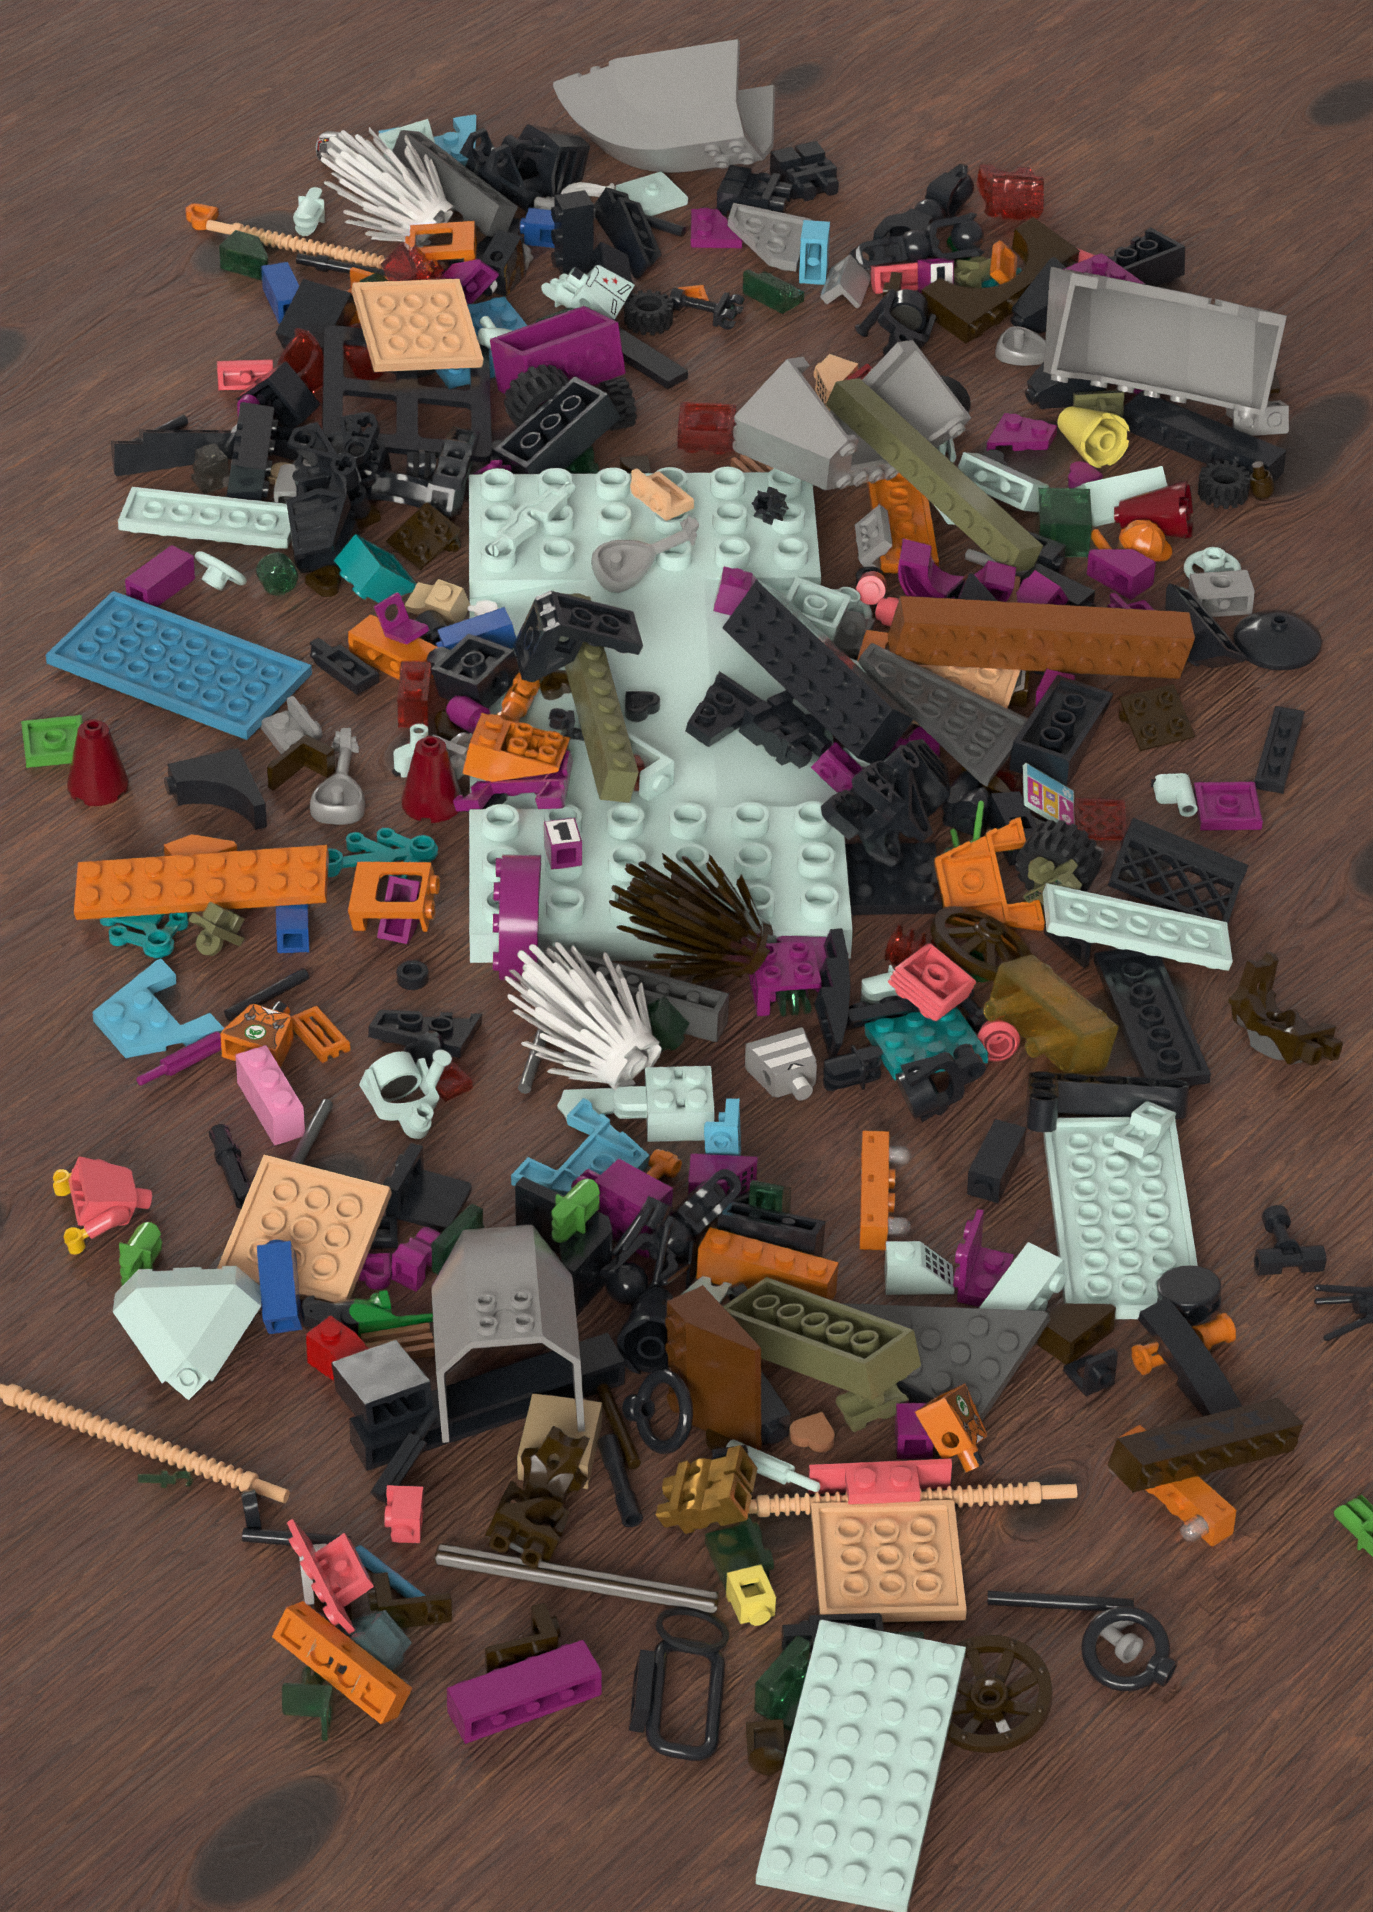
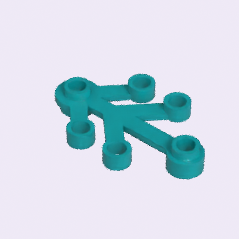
M391 828L379 829L377 831V842L365 838L359 832H352L346 837L347 849L355 853L362 850L369 853L343 857L340 851L328 849V877L337 876L343 868L356 867L357 862H395L398 860H404L403 862H430L437 857L438 847L429 836L419 835L409 839L395 833ZM395 845L399 847V849H391L390 847ZM389 875L407 879V875Z
M187 912L170 913L169 922L162 930L157 929L156 926L165 914L99 918L103 926H113L108 931L110 944L114 946H123L126 943L137 945L143 948V952L147 956L153 958H163L171 954L174 950V940L172 937L177 931L184 930L189 925ZM120 923L143 930L145 935L127 931L126 927L116 924Z

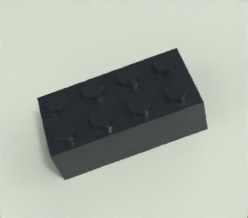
M573 377L500 443L494 451L498 458L502 460L503 465H511V473L540 474L542 471L550 468L565 469L585 450L590 448L601 435L611 429L612 425L621 417L607 393L577 377Z

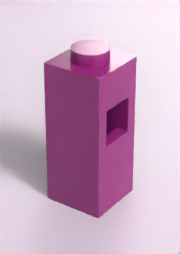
M173 545L169 546L125 579L126 596L158 607L195 579L194 556Z

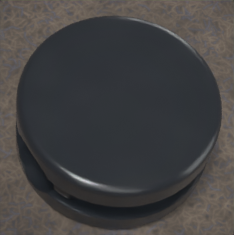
M1192 1265L1179 1266L1165 1272L1157 1282V1302L1168 1297L1190 1326L1202 1325L1213 1320L1221 1310V1283L1218 1276L1209 1269Z

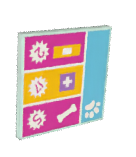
M1025 763L1023 765L1024 806L1048 820H1053L1055 823L1062 820L1066 821L1068 825L1075 824L1074 791Z

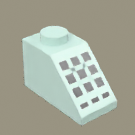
M886 1241L884 1265L886 1295L954 1294L952 1264L920 1241Z

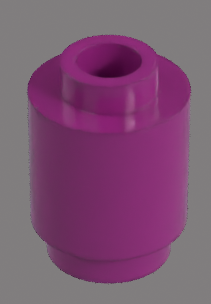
M468 696L453 697L446 708L450 721L472 735L481 713L490 714L488 708Z

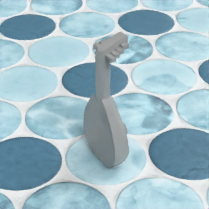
M1019 326L1010 327L1000 336L996 345L995 356L1001 362L1012 365H1041L1044 362L1045 339L1032 330Z
M690 516L680 522L682 531L653 544L636 540H612L598 546L593 552L591 560L592 570L596 579L609 592L620 593L634 587L649 571L657 554L686 541H690L691 545H695L696 531L699 528L696 518L691 519Z
M341 728L340 732L336 731V737H334L331 746L335 752H339L336 774L322 782L312 793L310 800L311 816L316 821L325 824H353L359 821L365 813L363 791L357 782L348 775L351 752L359 753L358 742H356V736L351 737V728Z

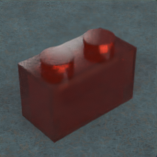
M401 661L397 697L398 727L411 728L415 724L429 726L432 694L431 662Z

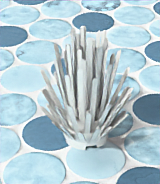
M370 127L369 133L374 137V144L389 160L369 140L365 141L358 134L355 135L357 140L344 130L341 131V134L338 133L339 139L335 136L330 137V141L343 151L339 154L334 149L329 148L327 152L331 156L327 153H321L323 156L321 161L335 171L331 174L340 179L339 182L377 206L364 201L330 181H325L324 184L338 191L339 195L364 207V211L393 222L389 223L351 210H344V214L365 220L363 222L348 219L345 223L388 232H366L365 235L372 236L371 239L405 242V236H410V225L447 223L453 214L451 209L454 206L445 198L436 167L432 159L429 161L427 154H425L423 159L429 172L428 175L407 135L404 138L407 144L404 155L422 184ZM435 234L416 235L417 245L419 247L430 245L431 241L428 238Z
M558 942L555 943L557 950L573 969L550 948H547L546 953L554 963L536 945L531 944L529 946V949L544 964L543 968L524 951H519L517 955L525 963L522 967L525 972L521 976L515 970L509 971L521 982V985L508 976H505V980L522 993L520 996L534 1006L535 1010L514 995L508 994L510 1001L533 1017L519 1009L513 1010V1012L547 1033H541L539 1035L541 1039L566 1051L562 1054L528 1041L521 1044L539 1051L535 1055L540 1058L588 1072L583 1073L551 1068L547 1071L548 1073L569 1076L568 1079L608 1083L614 1090L618 1087L634 1086L636 1083L632 1079L645 1067H653L662 1050L658 1045L660 1042L652 1035L642 981L638 986L639 991L636 994L640 1012L639 1016L619 964L614 969L606 952H604L603 959L619 992L617 996L624 1010L603 974L598 971L595 975L573 945L571 951L581 965V968Z

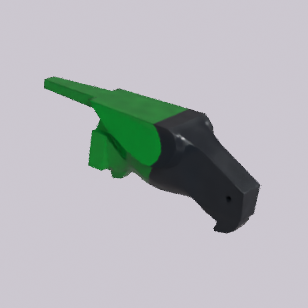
M387 1290L379 1291V1293L376 1292L369 1299L365 1300L354 1298L334 1303L314 1300L315 1296L312 1295L304 1299L301 1308L304 1326L315 1328L331 1315L354 1331L360 1339L363 1333L433 1322V1313L398 1317L393 1315Z

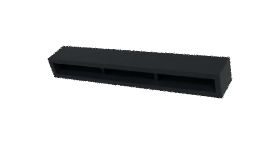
M608 1333L579 1342L583 1398L597 1394L596 1388L601 1384H607L610 1389L625 1384V1360ZM550 1351L446 1386L450 1442L442 1443L439 1415L423 1439L427 1444L422 1452L526 1418L532 1393L575 1399L572 1362L557 1352ZM438 1389L431 1391L433 1407L439 1409ZM428 1412L371 1433L365 1429L356 1416L349 1418L350 1442L366 1471L389 1464L408 1433L415 1434Z

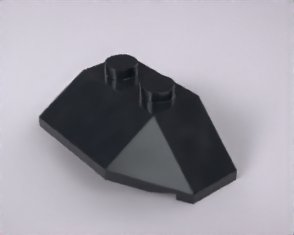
M1169 583L1166 587L1165 611L1190 613L1195 640L1187 661L1197 667L1204 665L1210 668L1244 662L1247 658L1245 654L1240 651L1209 612L1195 598L1193 593L1188 589Z

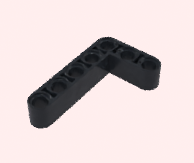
M1044 1071L1031 1072L1028 1074L1027 1128L1036 1132H1053L1057 1129L1058 1113L1131 1117L1132 1112L1146 1101L1175 1112V1119H1184L1187 1117L1189 1083L1183 1080Z

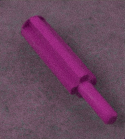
M215 1031L161 1059L160 1066L137 1077L138 1085L142 1086L164 1074L172 1076L220 1051V1033Z

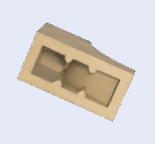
M438 579L435 585L418 582L404 606L407 612L418 616L428 610L436 611L449 626L463 621L468 612V606L471 605L464 588Z

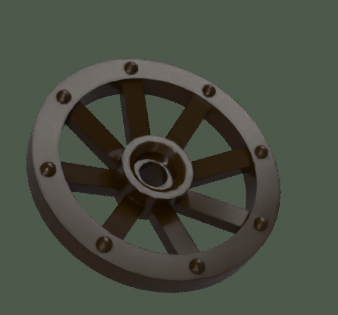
M949 906L939 910L930 925L931 936L938 948L958 966L976 976L999 983H1015L1024 979L1032 966V955L1025 942L1008 926L983 912L967 907ZM945 924H951L960 928H945ZM951 938H967V942L962 947H959ZM974 950L984 954V962L969 954ZM995 952H997L1006 967L996 966ZM1011 955L1017 959V964L1015 963Z
M980 1635L956 1643L955 1645L966 1647L965 1659L968 1658L976 1682L974 1685H971L960 1678L957 1692L970 1700L955 1701L952 1715L973 1712L975 1714L964 1729L957 1727L950 1721L947 1740L965 1750L978 1753H996L1015 1748L1032 1738L1047 1720L1053 1700L1051 1677L1042 1658L1028 1645L1007 1636ZM979 1654H1003L994 1677H987ZM1015 1658L1023 1662L1032 1671L1012 1684L1005 1686ZM1036 1684L1039 1685L1036 1704L1011 1700ZM990 1700H993V1701H994L993 1703H986L987 1701H990ZM1010 1713L1028 1717L1021 1724L1010 1730L1003 1714ZM988 1719L993 1721L999 1734L979 1735L976 1733Z

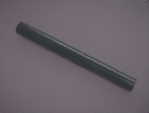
M988 1590L987 1605L1103 1612L1119 1606L1134 1607V1599Z

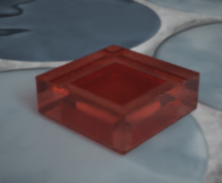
M453 1062L445 1066L435 1089L438 1095L447 1102L473 1089V1080Z

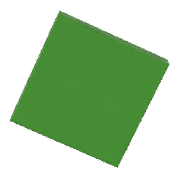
M82 715L21 721L26 767L71 763L77 731L83 723Z

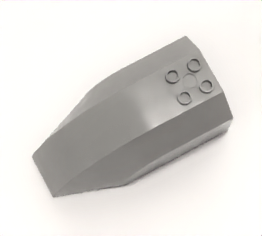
M738 39L616 58L609 61V66L602 69L599 66H595L586 75L582 76V74L576 73L553 82L554 90L562 105L590 139L608 155L639 169L674 173L715 167L727 168L729 165L735 164L749 165L755 161L764 160L773 149L775 86L769 85L738 90L740 41Z
M532 1224L463 1230L432 1285L436 1376L442 1443L450 1442L445 1372L473 1348L543 1343L572 1362L578 1432L585 1431L581 1361L571 1273Z

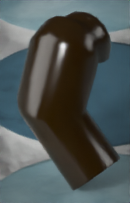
M441 710L436 714L434 722L439 737L451 741L459 733H468L454 726L446 710Z

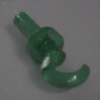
M161 1470L160 1474H138L137 1482L160 1483V1488H166L167 1484H175L176 1479L185 1478L188 1480L185 1486L189 1487L193 1483V1477L186 1471H177L173 1475H168L167 1470Z

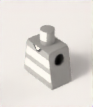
M802 1027L746 1044L745 1068L771 1096L781 1097L793 1093L797 1100H805L810 1097L813 1092L812 1087L816 1084L817 1063Z

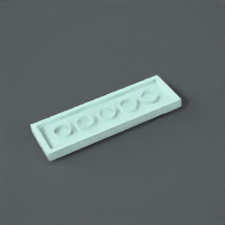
M132 487L118 519L119 530L133 533L141 532L161 536L168 535L186 537L188 539H204L288 549L291 541L287 504Z
M1046 883L1043 891L1046 930L1049 933L1062 937L1068 936L1082 939L1089 943L1110 945L1122 950L1128 949L1142 952L1150 956L1175 959L1178 962L1203 965L1210 969L1229 971L1233 959L1227 922Z

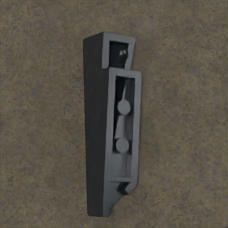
M606 187L594 204L595 218L615 249L628 255L633 277L640 278L647 269L659 260L662 254L641 204L629 200L628 193Z
M139 429V441L111 440L113 471L116 476L232 459L236 432L229 430Z

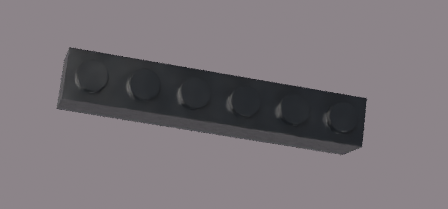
M1141 391L1124 406L1123 419L1128 424L1130 433L1205 464L1211 462L1214 465L1215 461L1219 460L1221 464H1224V460L1229 461L1230 465L1236 462L1239 464L1238 468L1244 466L1246 471H1249L1250 476L1254 472L1252 464L1261 461L1264 464L1265 470H1268L1272 475L1273 482L1284 473L1285 449L1161 398L1143 395L1144 391Z

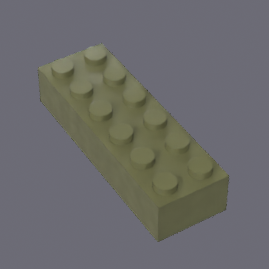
M768 1277L723 1306L761 1347L762 1359L871 1400L880 1397L886 1390L905 1379L910 1373L921 1366L913 1329Z

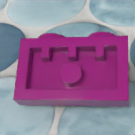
M836 742L811 766L820 778L836 792L849 791L853 787L851 783L852 778L863 769Z

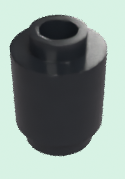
M433 610L421 613L415 620L428 625L429 631L420 636V639L435 646L436 642L440 641L437 630L448 626L438 612Z

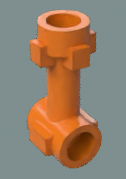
M656 1149L649 1159V1167L651 1169L646 1174L657 1180L663 1175L674 1178L681 1169L682 1161L678 1159L677 1155L669 1151Z

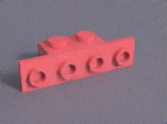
M951 1459L809 1465V1478L819 1482L821 1486L818 1493L825 1494V1492L833 1494L836 1491L840 1493L847 1491L848 1505L919 1502L920 1488L921 1490L927 1489V1487L937 1489L940 1486L942 1489H947L948 1486H951ZM808 1490L809 1495L816 1493L811 1490Z
M291 1519L287 1522L293 1535L289 1542L298 1556L304 1557L300 1561V1565L311 1580L315 1579L316 1581L311 1584V1587L322 1603L326 1602L327 1605L322 1608L332 1625L336 1626L340 1623L350 1635L355 1629L344 1607L374 1587L356 1549L347 1535L343 1533L316 1552L309 1537Z

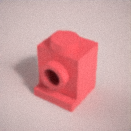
M387 1485L385 1527H391L392 1542L421 1543L424 1513L423 1487Z

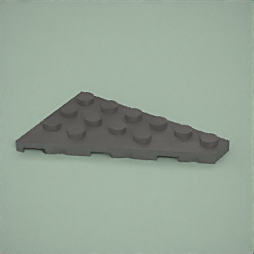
M871 643L858 661L866 674L910 714L928 734L981 784L988 786L1011 755L1013 741L1028 718Z
M840 1303L913 1329L921 1366L901 1381L933 1398L965 1383L981 1421L984 1420L1050 1322L1048 1313L1034 1310Z

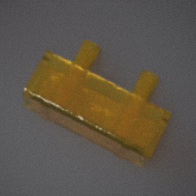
M1033 954L1002 963L999 966L990 999L984 1003L985 1007H983V1013L987 1020L993 1022L1002 1019L1013 1025L1018 1033L1026 1039L1025 1049L1030 1057L1036 1058L1044 1054L1065 1073L1091 1074L1106 1068L1118 1031V1025L1109 1019L1104 1011L1097 1009L1053 972L1049 965L1041 962Z

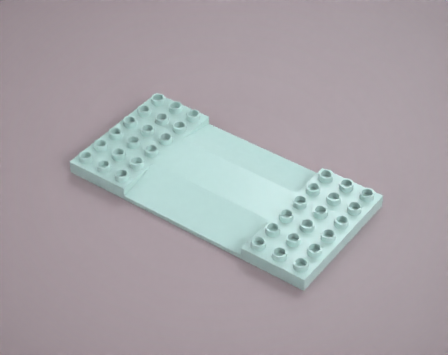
M674 467L662 468L656 472H661L694 499V509L666 521L631 493V473H627L619 468H606L597 474H570L568 471L560 468L546 469L540 474H513L508 470L497 468L490 469L483 474L469 475L470 605H476L477 601L489 600L496 602L498 608L505 607L513 624L516 638L535 597L549 591L565 594L580 593L590 596L591 601L634 611L643 643L640 654H623L604 647L628 735L632 734L674 760V784L650 801L639 796V772L642 770L638 767V777L630 803L600 800L585 742L579 739H570L567 750L571 752L573 765L563 809H538L535 801L537 795L534 793H521L516 796H509L507 793H504L506 801L503 804L492 805L486 809H469L470 963L493 962V952H499V933H493V914H499V902L494 901L493 892L494 882H500V877H496V858H502L503 854L541 855L538 940L539 949L543 953L548 945L556 947L555 943L558 942L565 950L571 951L573 945L580 954L604 960L603 955L606 952L611 961H666V959L654 958L653 954L655 953L697 956L692 953L639 940L633 936L634 934L621 931L616 927L624 925L665 938L667 937L655 930L632 923L629 917L635 915L609 904L610 900L619 902L617 900L619 895L612 891V885H617L627 890L632 878H634L625 870L627 863H631L646 872V870L638 865L640 861H644L671 878L672 873L665 869L663 865L666 862L663 860V853L705 885L682 860V856H687L717 888L719 884L706 868V863L711 864L709 861L710 854L718 866L723 869L744 902L736 885L737 879L742 874L760 917L766 919L772 925L773 936L768 934L767 943H776V938L780 936L827 937L830 929L842 928L848 958H851L853 930L844 835L823 818L820 808L822 804L838 792L834 791L811 768L819 757L813 753L811 761L807 766L800 769L792 762L781 766L776 762L777 757L769 755L762 744L756 746L739 733L740 727L710 747H707L685 732L687 722L699 703L705 698L710 685H713L719 671L766 702L768 698L786 690L722 628L731 615L715 612L713 609L724 566L739 568L753 573L758 581L778 590L785 598L795 577L821 585L813 484L775 468L770 472L745 473L733 467H721L712 473H685L683 470ZM644 473V474H645L646 476H649V475L654 474V473ZM566 481L574 483L576 489L567 496L566 506L558 511L547 523L535 520L537 522L535 534L521 542L514 549L506 547L497 556L489 552V546L497 540V532L513 519L514 512L521 505L535 501L551 487L559 489ZM768 487L778 489V492L786 494L785 501L789 507L783 516V521L774 519L772 525L766 524L763 520L754 517L753 515L756 511L751 504L758 495L757 491L767 493ZM690 516L691 519L696 518L699 528L696 531L695 545H691L690 541H686L657 554L649 571L634 587L620 593L609 592L596 579L592 570L591 560L592 554L598 546L612 540H636L653 544L682 531L680 522ZM470 611V618L476 617L474 611ZM563 666V667H561V668L558 669V670H566V669H565V666ZM539 689L527 714L519 720V723H527L537 729L556 731L561 734L562 730H556L549 726L551 719H548L552 709L560 708L566 712L568 710L574 711V728L581 729L572 693L563 694L562 697L555 700H547L543 698L541 689ZM626 691L656 693L660 697V710L655 714L648 715L641 722L628 720L625 717ZM506 693L489 708L490 714L496 715L498 712H501L502 701ZM794 698L793 704L805 714H811ZM825 729L824 735L832 741L833 745V735ZM470 776V786L477 781L486 780ZM575 818L582 840V866L551 870L544 847V821Z

